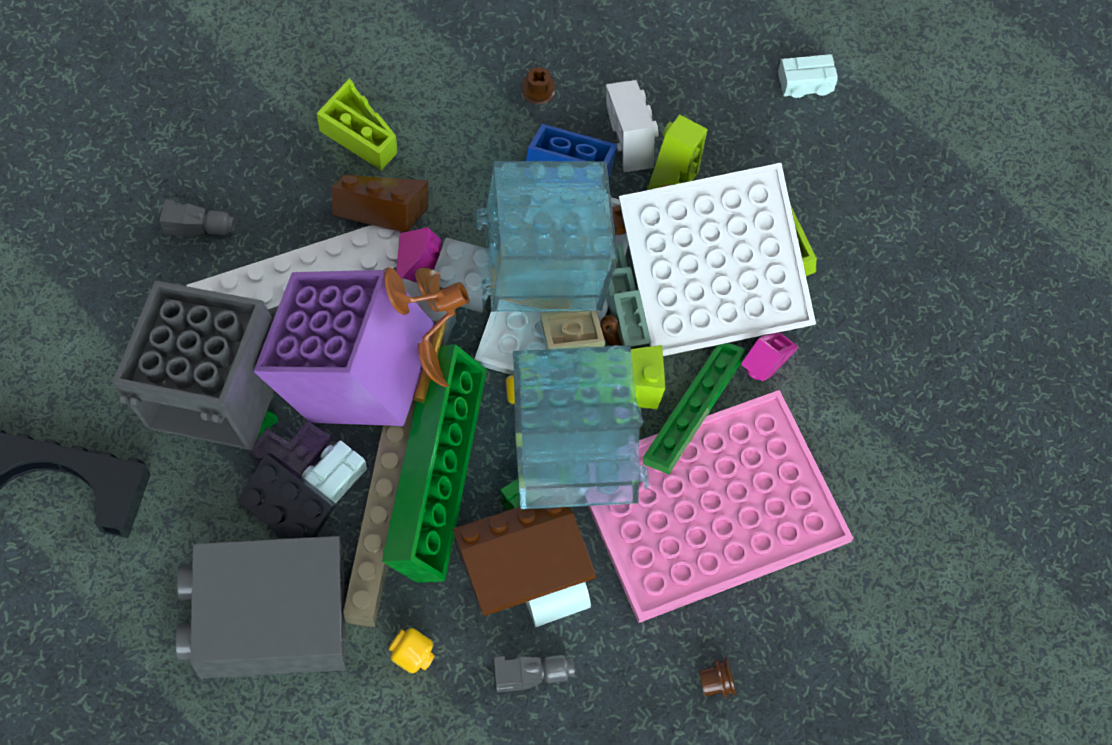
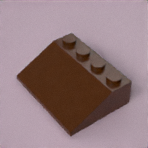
M564 493L452 529L458 555L483 616L596 578V573L576 519Z

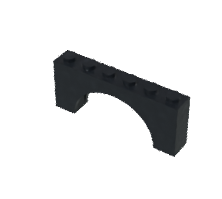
M0 429V489L15 478L31 472L59 471L73 475L85 482L94 491L97 502V513L94 523L99 531L129 538L151 475L143 461L136 458L119 459L108 452L96 454L76 445L69 448L49 439L44 440V442L37 441L31 436L18 433L16 436L10 435Z

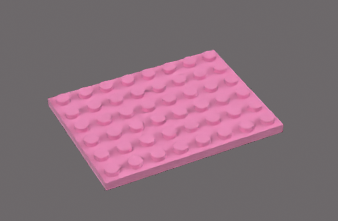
M780 390L708 415L670 474L643 464V456L658 434L572 464L576 480L638 623L848 544L853 540L849 528Z

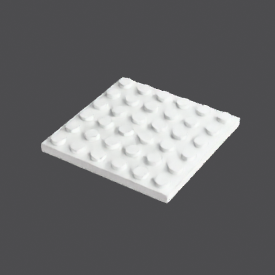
M781 163L619 196L637 287L640 290L650 334V346L662 345L663 356L816 325Z

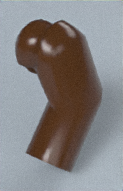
M612 315L604 316L600 322L603 337L612 350H618L622 347L617 333L618 320Z

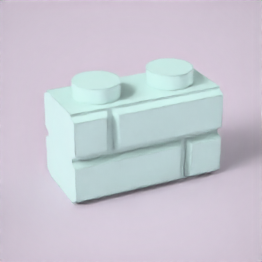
M832 54L781 59L778 70L783 96H792L794 98H800L812 93H817L818 95L829 94L834 91L838 77Z
M339 440L335 446L329 445L321 454L320 462L315 467L313 465L309 466L303 472L302 477L336 503L367 470L366 461Z

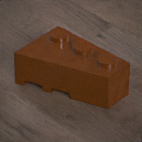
M343 175L332 186V215L403 233L408 232L428 208V180Z

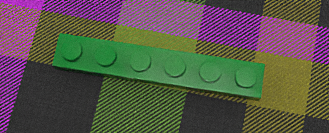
M730 343L716 346L643 456L644 465L670 474L745 358L744 348Z

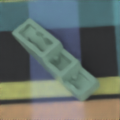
M622 243L596 247L594 254L611 315L618 320L617 332L623 348L651 344L640 290L635 288L631 266L627 267Z

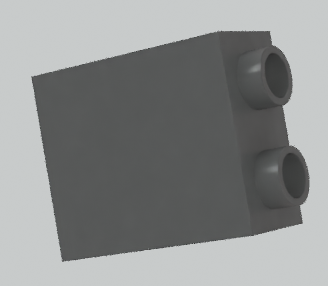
M340 536L193 544L192 565H180L178 567L177 587L180 602L192 601L191 623L177 624L176 652L179 661L190 660L200 679L346 670V634L343 614L345 607L344 553Z

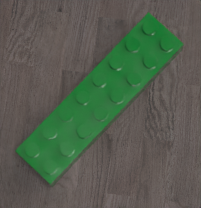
M456 344L440 346L438 353L441 371L449 386L443 387L431 379L425 401H416L381 561L417 583L444 582L446 579L454 539L452 529L456 528L487 373L485 367Z

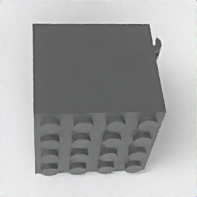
M155 280L112 381L121 394V403L129 405L147 429L253 450L274 390L253 372L273 322V318L264 301Z

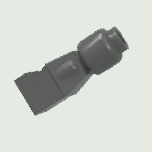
M169 199L164 201L159 220L164 234L185 237L205 234V231L208 234L225 236L228 232L234 233L236 218L230 216L228 212L210 210L207 213L204 208L188 203L184 205L176 204L175 200Z
M565 655L545 656L543 661L536 657L520 656L512 660H505L504 656L494 657L497 693L524 691L541 684L542 679L546 683L566 682L569 677L575 676L573 658L567 659Z

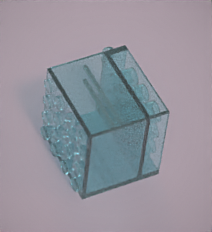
M494 161L486 207L476 211V218L478 219L477 228L481 230L482 225L485 224L489 278L482 280L481 284L483 299L487 300L488 295H490L491 311H602L618 260L607 163L602 161Z
M630 345L513 351L515 431L520 509L639 503V482H644V489H647L649 487L648 469L643 465H639V428L642 426L643 421L641 408L636 403Z

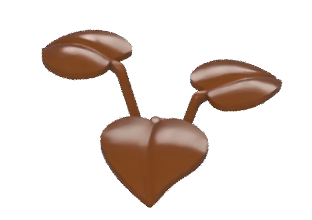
M390 267L385 268L383 272L386 292L392 306L398 313L407 315L410 312L408 303L427 300L429 306L435 312H447L422 337V342L417 344L420 362L427 375L439 385L448 387L449 385L442 374L436 351L429 338L450 317L456 315L455 309L469 303V295L466 288L461 282H457L439 290L441 273L428 268H419L415 271V277L423 295L409 297L406 295L405 286L399 274Z

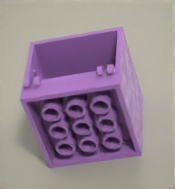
M383 270L292 272L253 372L310 423L404 426L422 370L417 344L422 342V337L435 323L416 302L408 303L410 312L407 315H402L394 309L386 292Z

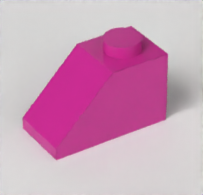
M428 227L400 233L396 272L401 280L404 278L417 283L415 277L417 269H435L443 245L442 240Z
M780 332L768 334L757 340L741 365L747 369L746 372L749 376L756 380L764 381L774 375L798 349V346Z

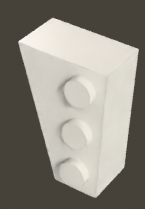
M636 80L606 84V106L612 129L617 132L620 143H617L618 152L623 151V172L654 168V137H658V126L656 121H652L651 107L646 105L644 90H640Z

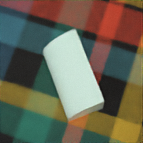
M585 582L526 602L535 627L591 608Z

